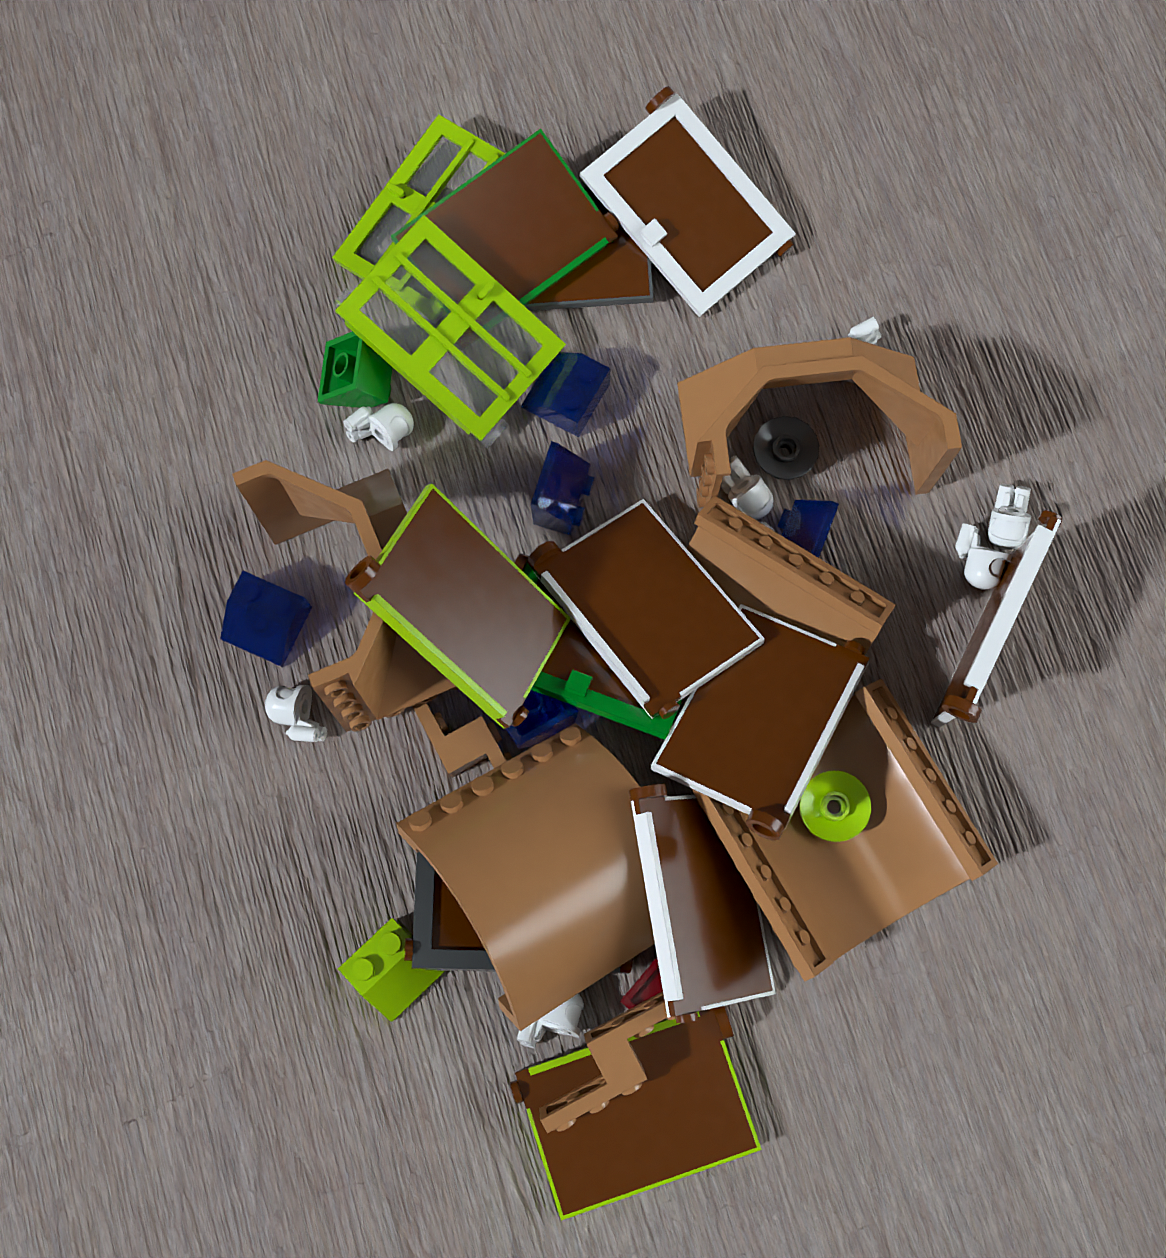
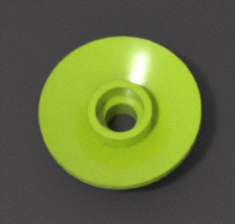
M826 771L809 781L800 799V813L803 822L814 835L826 841L842 842L857 836L866 827L871 815V800L865 786L853 775L843 771ZM829 801H835L839 804L840 809L837 814H832L828 811L827 805Z

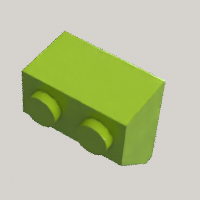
M393 917L338 968L358 993L390 1022H393L445 972L440 970L411 969L412 961H404L405 938H413V935L398 918Z

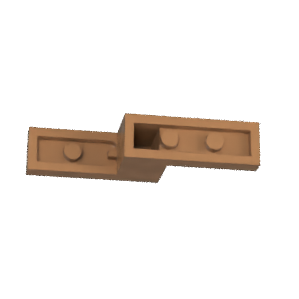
M427 703L412 705L451 778L489 758L494 768L512 759L510 752L502 754L497 742L501 741L502 738L493 721L486 724L481 716L445 736L444 732L448 731L449 728L440 712L433 714Z
M663 991L584 1034L586 1045L602 1074L539 1108L540 1121L547 1134L555 1129L558 1132L566 1130L576 1122L577 1117L588 1111L590 1113L599 1112L609 1104L610 1099L621 1093L623 1095L634 1093L642 1086V1082L647 1080L645 1071L628 1038L632 1036L635 1038L643 1037L654 1029V1024L665 1018L667 1020L675 1019V1017H667Z

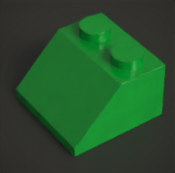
M353 331L327 341L317 403L355 408L368 406L372 408L387 403L392 389L391 376L393 367Z

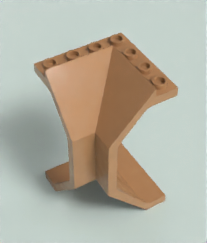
M851 337L752 348L677 383L690 477L700 476L699 488H696L698 508H703L713 496L718 497L723 476L731 475L726 439L762 389L852 379L905 434L916 495L927 494L931 491L962 448L956 413L920 391L913 356Z
M267 460L232 473L236 486L275 545L332 521H341L356 525L368 556H372L376 560L407 515L388 468L336 490ZM374 612L359 647L352 656L308 674L312 688L346 732L350 730L354 732L364 730L374 720L397 716L407 707L417 703L430 702L438 694L450 689H459Z

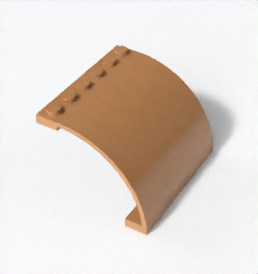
M713 496L696 517L694 524L698 528L687 550L738 608L740 604L843 647L849 640L858 642L865 648V656L896 606L893 602L717 496ZM690 694L683 698L676 718L674 720V723L677 717L679 716L682 708L684 707L687 699L689 698Z
M882 679L861 688L851 697L811 777L812 779L826 771H843L856 777L867 789L871 800L870 819L866 827L852 839L842 842H831L814 835L803 822L799 801L780 839L776 841L769 840L757 835L747 827L746 820L749 816L748 814L691 788L698 804L703 808L717 836L723 842L737 870L743 876L753 893L754 899L760 905L774 933L780 939L804 982L817 976L842 955L890 924L969 879L973 881L983 876L998 864ZM829 801L827 805L830 813L837 814L840 807L837 802Z
M576 723L396 823L399 834L417 853L420 852L431 864L473 926L505 992L504 995L498 998L499 1007L520 1031L655 944L629 790L640 786L606 747Z

